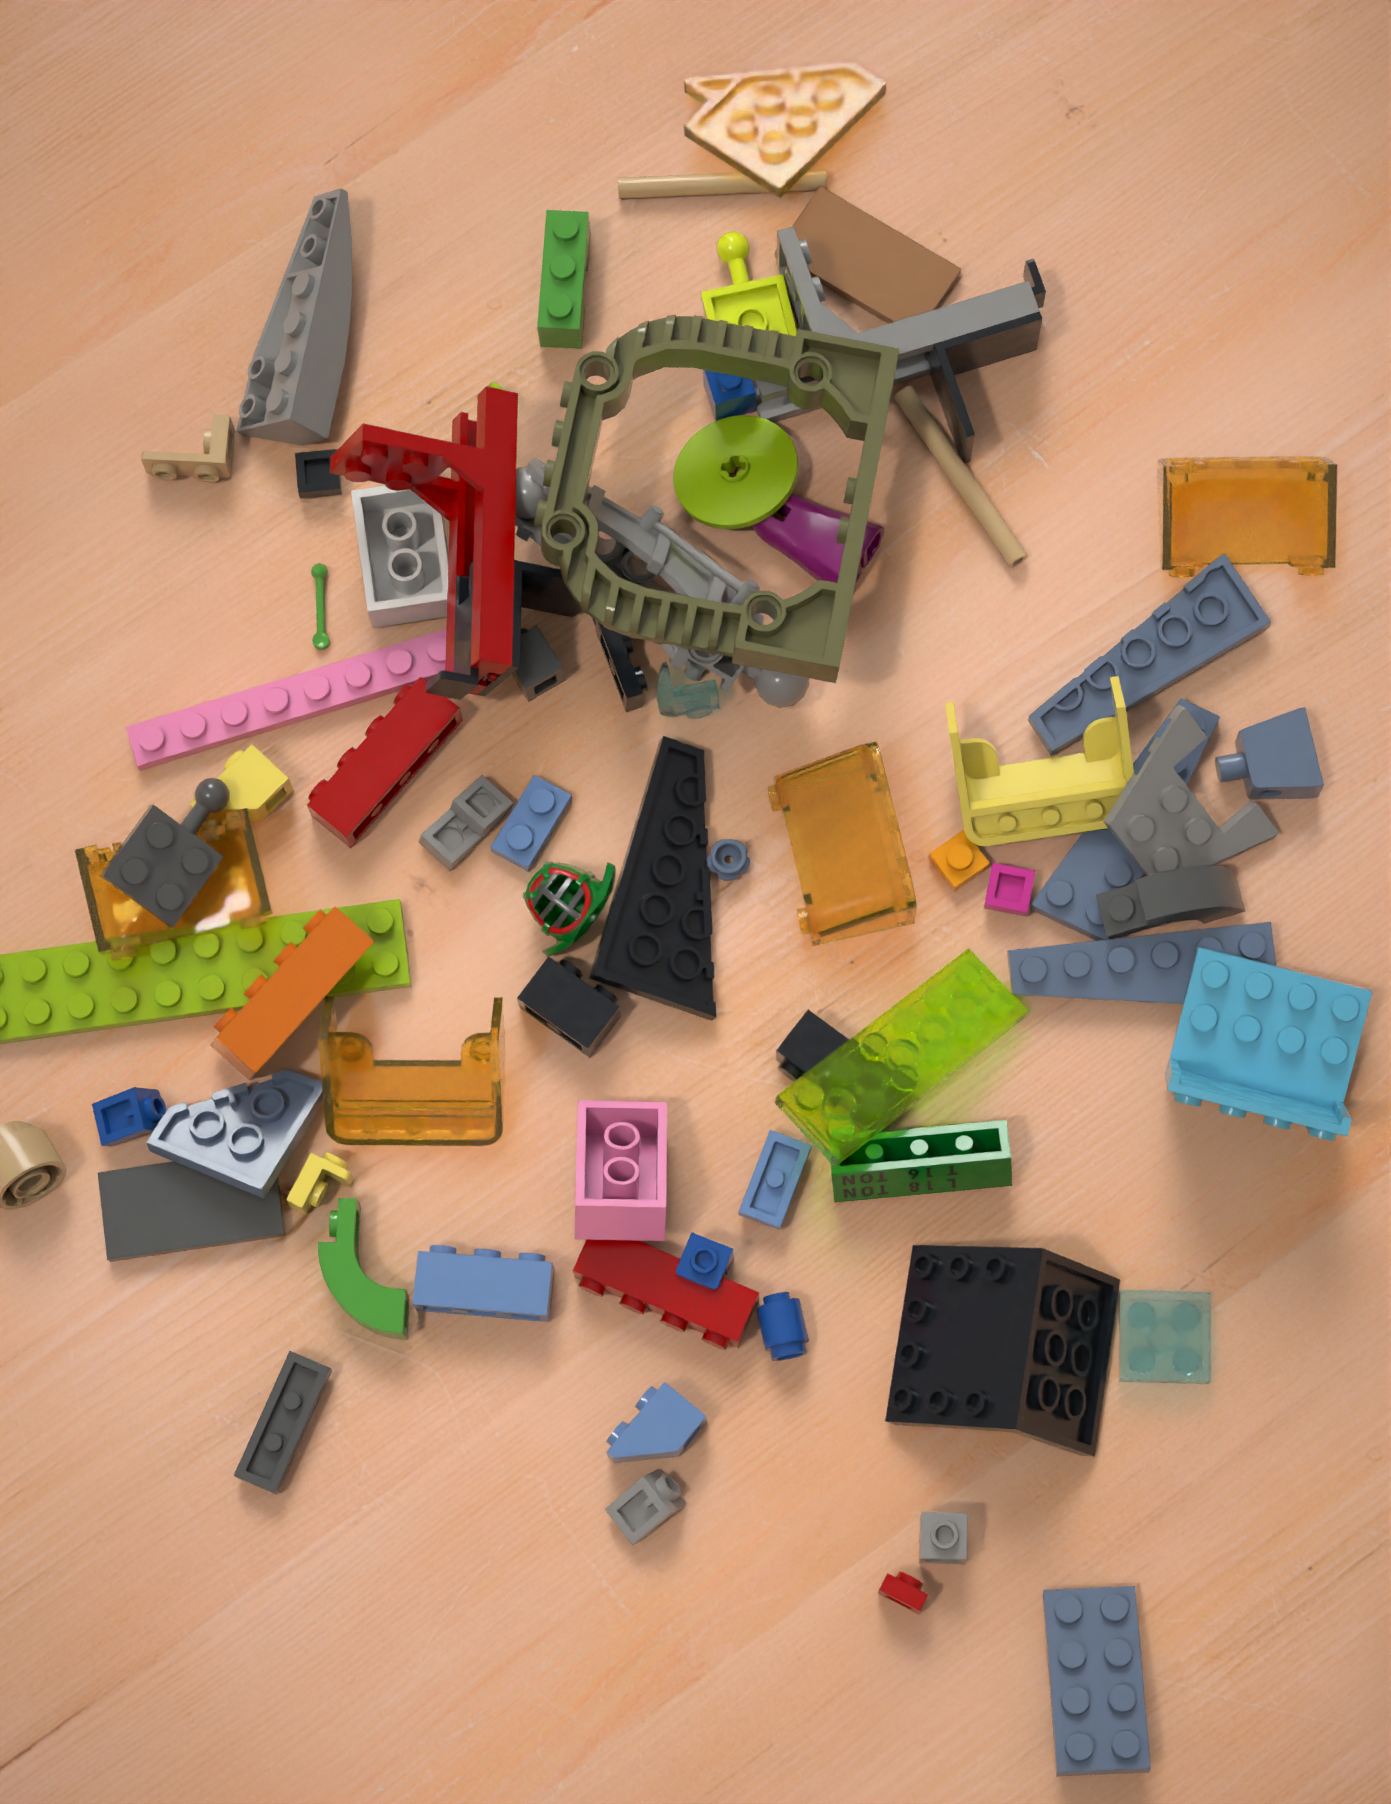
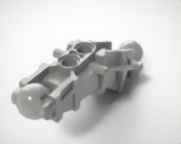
M534 458L531 459L527 466L516 469L515 525L518 527L516 531L517 537L526 542L530 537L541 546L542 527L534 525L539 499L547 501L550 487L543 486L546 464ZM596 485L592 488L588 487L585 505L593 512L598 522V532L603 531L612 537V539H603L598 536L597 557L618 577L645 588L667 592L653 580L659 574L677 594L734 605H743L747 597L760 590L755 581L746 579L742 583L703 552L698 551L682 539L672 529L661 523L660 521L664 513L659 507L649 506L643 517L640 518L605 498V491ZM559 533L552 537V539L560 544L569 543L574 539L566 533ZM633 554L637 555L642 560L637 559ZM758 613L752 617L756 623L763 625V615ZM661 644L670 657L669 664L678 669H681L684 664L687 666L684 674L688 679L698 681L704 670L707 669L722 677L720 688L728 692L742 672L755 680V687L759 697L771 706L778 708L794 706L805 696L809 687V678L733 664V657L714 655L705 651L688 650L679 646Z

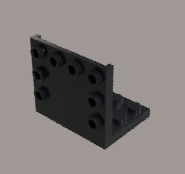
M913 1245L885 1422L904 1426L1013 1432L1080 1456L1095 1457L1120 1279L1044 1248Z

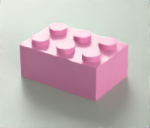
M578 1100L574 1239L665 1241L667 1102Z

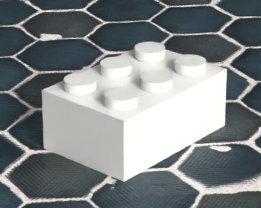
M386 486L351 491L367 612L372 627L376 628L447 617L449 553L443 516L410 489L395 491L388 489Z

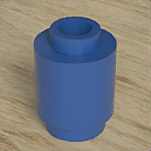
M789 1292L765 1296L763 1298L764 1305L757 1307L756 1312L765 1351H770L772 1361L788 1360L807 1354L805 1343L809 1342L800 1299H790Z

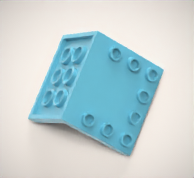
M1198 946L1165 1073L1167 1090L1174 1092V1100L1193 1106H1201L1202 1100L1220 1104L1219 1112L1245 1118L1247 1111L1265 1115L1263 1123L1278 1128L1290 1129L1291 1123L1304 1125L1309 1130V1135L1321 1139L1335 1141L1336 1134L1348 1136L1352 1118L1344 1105V1099L1373 991Z

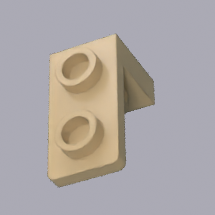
M213 414L212 428L205 429L204 454L143 451L141 461L146 473L162 480H173L177 476H193L195 479L203 482H215L219 478H231L235 428L230 415Z

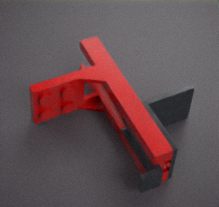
M488 386L478 394L477 421L468 420L469 413L460 412L452 420V442L363 423L330 457V473L345 476L347 480L352 482L371 481L385 484L388 489L395 491L410 489L449 521L445 670L440 671L426 683V693L460 700L467 694L485 697L520 668L521 607L574 617L582 611L580 605L566 587L561 569L514 560L518 393ZM447 468H451V478L439 476Z

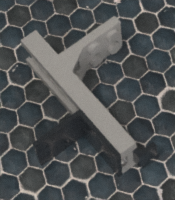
M794 226L777 231V266L780 275L783 274L789 301L799 329L899 348L893 386L930 375L957 452L964 463L971 462L975 433L954 375L1037 350L1042 324L1039 308H1042L1044 305L1046 290L1035 260L1025 261L1023 272L1025 282L857 333L821 303L825 301L824 291L819 277L811 278L808 264L812 263L806 240H798ZM813 377L800 378V381L806 385H816L819 383ZM754 380L758 386L754 387L758 416L773 423L822 408L821 406L815 409L796 407L789 400L786 387Z

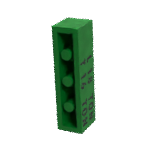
M1007 1120L828 1137L834 1203L1012 1186L1011 1152Z

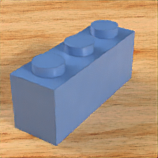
M431 1245L429 1252L418 1251L412 1302L416 1311L549 1322L555 1269L552 1262H545L544 1255L519 1253L518 1259L500 1258L501 1252L491 1249H475L474 1255L456 1254L457 1249L455 1247L445 1245Z

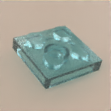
M1120 1290L1119 1382L1210 1384L1211 1292Z

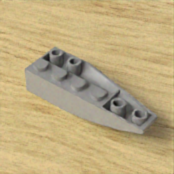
M342 188L314 196L253 355V360L248 368V382L244 399L239 407L240 417L236 430L241 435L296 445L327 440L329 437L345 364L352 299L350 213L348 192Z

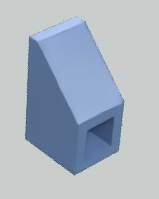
M664 1382L658 1390L651 1386L635 1406L640 1411L629 1425L622 1421L606 1442L611 1446L607 1451L608 1458L615 1463L679 1457L707 1423V1417L667 1383Z

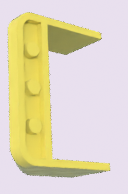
M1119 676L1110 677L1115 717L1098 719L1087 726L1083 734L1085 753L998 765L996 750L989 741L981 738L959 740L954 701L945 703L964 832L969 841L975 845L986 847L1108 828L1103 821L1134 774L1126 706Z

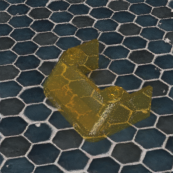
M325 996L318 1042L325 1127L327 1134L332 1140L343 1145L486 1146L495 1143L501 1137L504 1123L505 1088L503 997H494L490 1033H475L467 1037L461 1047V1060H374L373 1045L367 1037L356 1032H337L334 997Z

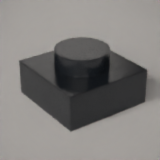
M337 449L295 453L297 487L300 499L342 495L341 475L330 473V457Z

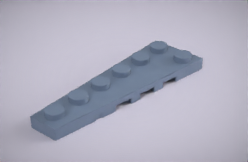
M1224 553L1184 585L1183 589L1167 603L1164 602L1153 611L1152 615L1136 629L1129 631L1105 655L1098 657L1086 667L1081 675L1073 678L1028 717V722L1050 756L1083 738L1085 729L1093 721L1115 717L1110 677L1119 676L1127 712L1269 628L1271 621Z
M1181 698L1176 706L1180 705L1186 708L1207 736L1203 742L1174 766V770L1184 783L1188 785L1219 722L1220 716ZM1168 717L1133 763L1135 775L1139 773L1149 757L1148 749L1155 738H1160L1169 725L1171 719ZM1109 828L1083 832L1037 894L1030 910L1095 941L1108 940L1096 895L1134 884L1135 879L1143 877V873Z
M1271 922L1008 950L1007 956L1012 995L1183 1005L1198 946L1276 966Z

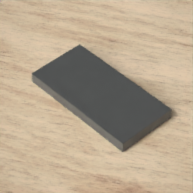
M174 1161L98 1172L106 1255L109 1262L285 1236L279 1177L275 1180L266 1197L261 1198Z

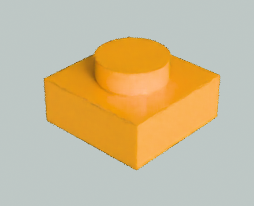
M964 830L930 852L928 857L953 892L980 875L990 866L989 861L977 845L968 840Z

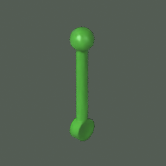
M320 563L315 564L311 569V575L315 578L317 620V633L313 636L312 641L316 649L326 650L330 645L329 636L325 633L324 578L327 576L328 570L325 565Z

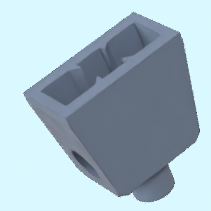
M1305 707L1240 730L1235 740L1237 753L1215 757V767L1219 782L1243 779L1248 799L1317 798L1324 786Z

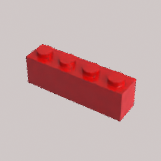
M421 676L413 685L408 683L398 692L393 701L395 706L385 717L380 715L372 721L365 732V736H367L357 749L354 747L348 749L338 761V770L328 781L325 779L321 780L309 794L308 799L310 802L307 804L311 816L349 848H352L463 721L460 708L444 696L426 693L427 681Z
M586 1239L572 1270L574 1277L580 1280L578 1286L581 1289L603 1297L605 1291L621 1298L619 1302L621 1306L638 1314L644 1315L646 1309L662 1315L660 1322L677 1331L685 1332L686 1328L690 1327L704 1333L701 1340L722 1350H726L728 1344L739 1348L759 1302V1292L722 1277L717 1290H711L678 1277L676 1269L680 1258L638 1240Z

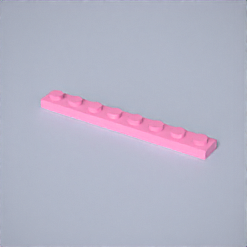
M446 629L127 726L126 730L137 767L142 771L400 691L408 683L413 685L420 676L428 682L440 671L445 670Z

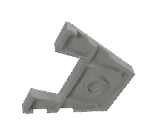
M1180 705L1176 706L1168 717L1171 719L1169 725L1160 738H1155L1148 749L1150 755L1139 773L1131 776L1103 821L1145 876L1180 868L1213 865L1271 839L1279 833L1259 805L1251 800L1218 828L1174 770L1176 764L1207 738L1187 709Z

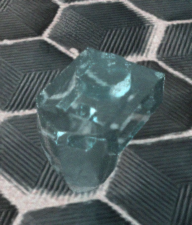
M667 661L662 663L657 681V702L661 715L666 717L687 715L689 719L706 717L712 713V710L720 708L715 679L673 688Z

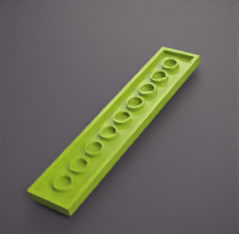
M400 899L337 907L375 942L323 999L412 987ZM332 908L323 909L322 911L328 914ZM319 910L0 954V1044L226 1013L231 1007L235 1011H240L249 1001L244 995L245 991L261 974L267 980L279 968L273 962L274 959L290 942L297 947L309 935L303 927Z

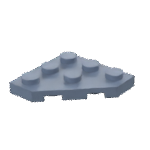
M286 1069L271 1074L273 1079L249 1087H247L246 1083L211 1093L213 1098L190 1106L183 1102L168 1107L146 1142L148 1149L152 1153L265 1198L329 1094L327 1084Z

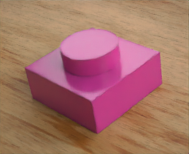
M992 863L984 909L1027 917L1035 870Z

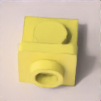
M327 1152L324 1153L322 1158L310 1153L286 1199L289 1206L305 1215L311 1205L317 1208L328 1189V1183L324 1182L326 1176L350 1187L354 1178L351 1172L346 1170L349 1164Z

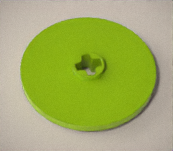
M750 415L723 418L695 433L680 451L673 472L675 493L683 509L701 524L718 529L748 527L773 515L788 500L798 479V455L788 434L772 421ZM736 467H742L743 470L737 472V477H730L729 474H733Z

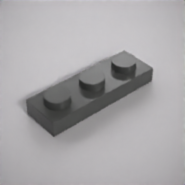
M289 1351L234 1473L236 1478L273 1494H278L332 1373L331 1368Z

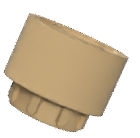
M12 1121L0 1126V1208L6 1210L23 1208L51 1193L64 1179L66 1166L43 1129L33 1127L30 1123L23 1121Z

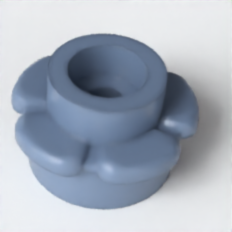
M722 839L711 847L712 852L707 857V865L712 873L718 874L719 879L733 881L739 874L743 875L749 869L750 858L746 855L748 850L742 842ZM728 856L733 858L730 864L724 861Z

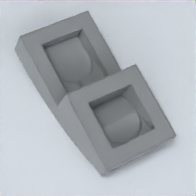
M481 775L452 801L451 808L420 835L419 844L450 871L499 823L512 808L513 802L487 778Z

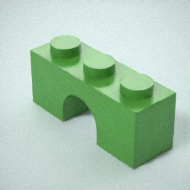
M546 210L537 323L540 347L582 349L585 315L584 281L585 271H588L591 236L588 212Z

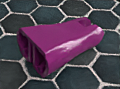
M792 493L784 505L776 511L786 517L784 522L770 516L757 524L751 525L755 533L765 543L795 562L814 579L837 583L844 544L836 543L840 518H849L850 514L824 507ZM867 521L856 582L861 575V567L865 568L877 552L884 535V527Z

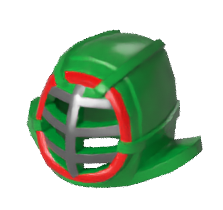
M553 861L545 862L543 867L532 877L527 885L526 892H523V899H525L526 906L534 920L542 927L541 932L547 936L551 935L556 939V944L542 951L547 957L571 947L588 931L607 905L613 891L616 877L615 865L607 862L602 881L597 879L591 871L586 872L576 866L560 862L554 863Z

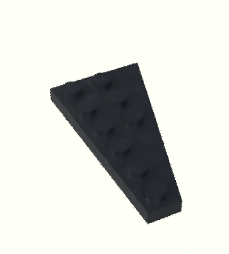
M663 736L656 750L589 979L712 1021L716 1018V1002H713L712 983L715 977L714 962H711L710 936L713 933L710 870L707 867L706 855L708 829L705 828L704 803L706 801L704 750Z

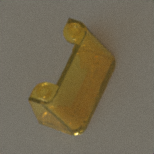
M1321 456L1182 457L1161 458L1157 460L1160 567L1162 570H1169V576H1195V569L1203 568V565H1210L1224 553L1232 565L1288 564L1292 567H1298L1299 575H1323L1324 568H1335L1337 464L1331 459Z
M877 741L860 744L775 775L774 785L767 786L772 812L780 810L782 817L785 819L803 895L804 908L796 909L798 923L802 935L810 934L812 946L915 924L917 903L914 886Z
M244 808L226 813V818L221 820V826L215 819L206 821L207 824L202 825L195 834L224 857L173 928L168 927L100 877L102 871L122 845L121 842L112 844L114 852H111L110 847L98 849L97 845L76 849L75 854L98 952L103 955L111 954L112 961H118L137 956V948L238 923H240L242 930L267 924L265 916L272 914L273 908L257 830L250 811Z

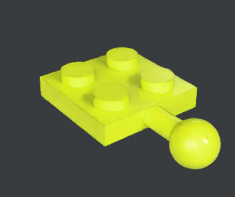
M727 232L722 235L717 242L716 251L720 260L728 264L733 285L701 292L706 319L724 320L731 324L750 325L756 329L776 330L782 334L796 336L797 330L783 274L749 281L745 260L750 251L748 240L738 232Z

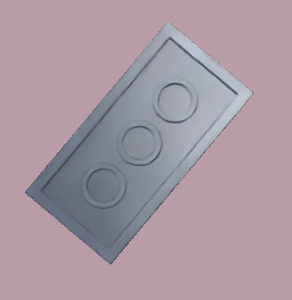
M1135 1586L1043 1590L1056 1777L1149 1773L1151 1766Z

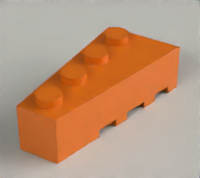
M336 906L328 914L320 909L303 927L309 935L297 947L290 942L274 959L273 962L279 966L268 980L261 974L245 991L244 995L249 999L245 1006L239 1012H236L231 1007L214 1026L220 1033L210 1046L248 1080L259 1071L375 942Z

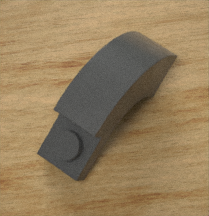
M1217 865L1187 867L1155 873L1135 879L1134 884L1096 895L1106 936L1109 939L1171 922L1197 920L1205 924L1245 912L1234 870Z

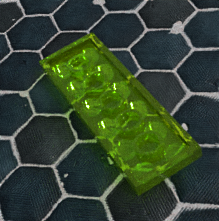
M968 948L777 1095L774 1103L825 1158L836 1167L1022 1021L1028 1010Z

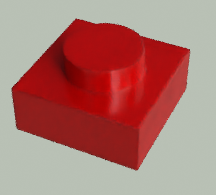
M901 1571L898 1572L896 1577L887 1573L878 1591V1594L918 1615L928 1597V1594L920 1591L923 1586L922 1582Z

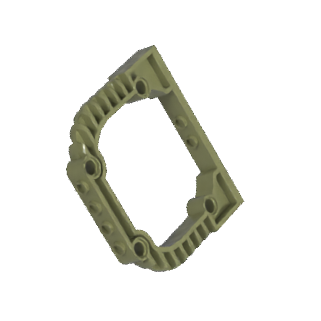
M668 315L666 318L640 323L638 327L630 330L620 338L617 337L608 346L606 353L592 351L585 354L576 365L573 382L565 381L563 385L560 407L567 408L564 422L556 420L551 446L558 447L556 461H547L543 486L550 487L547 501L539 499L534 525L542 527L541 552L544 558L550 564L560 567L564 583L573 598L580 605V608L611 631L613 630L633 639L638 638L653 641L657 644L664 643L688 650L694 649L714 655L733 657V664L836 683L900 349L797 329L796 336L779 333L776 330L767 331L756 329L750 325L741 326L724 320L705 319L703 316ZM664 367L697 368L786 387L787 396L796 407L815 409L821 406L839 425L846 438L864 441L857 478L848 477L843 503L852 504L849 518H840L836 543L844 544L837 583L819 580L808 589L784 600L773 592L757 591L747 597L743 605H734L645 588L618 577L597 557L598 522L593 512L585 505L602 421L616 416L625 408L630 397L633 380ZM591 376H600L606 382L594 385L587 381V379ZM813 377L819 383L816 385H806L800 381V378ZM559 533H566L574 539L569 543L560 544L552 539V537ZM758 613H764L769 615L773 622L768 625H761L756 623L752 617Z

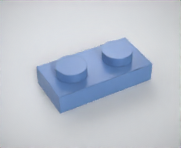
M534 775L490 847L491 852L529 872L570 805L572 795Z
M770 1130L738 1214L781 1230L812 1145Z

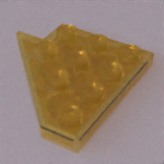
M855 63L687 78L684 81V92L704 106L684 125V136L781 198L886 94V83Z

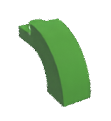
M338 1198V1211L331 1210L329 1217L330 1237H336V1242H318L319 1263L324 1280L338 1304L358 1324L384 1337L407 1340L409 1294L406 1289L388 1288L379 1285L364 1274L360 1266L358 1253L361 1206L355 1198Z

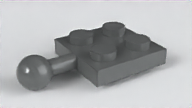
M207 778L201 781L195 790L196 804L181 824L155 805H150L102 871L100 877L168 927L173 928L224 857L195 834L210 813L219 812L227 806L230 799L227 785L217 778Z

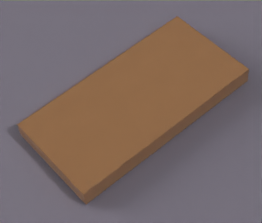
M819 186L792 225L798 240L805 239L808 244L812 263L808 264L811 278L818 276L823 286L888 324L938 309L961 275V268L822 186ZM776 248V250H775V257H776V258H777V248Z

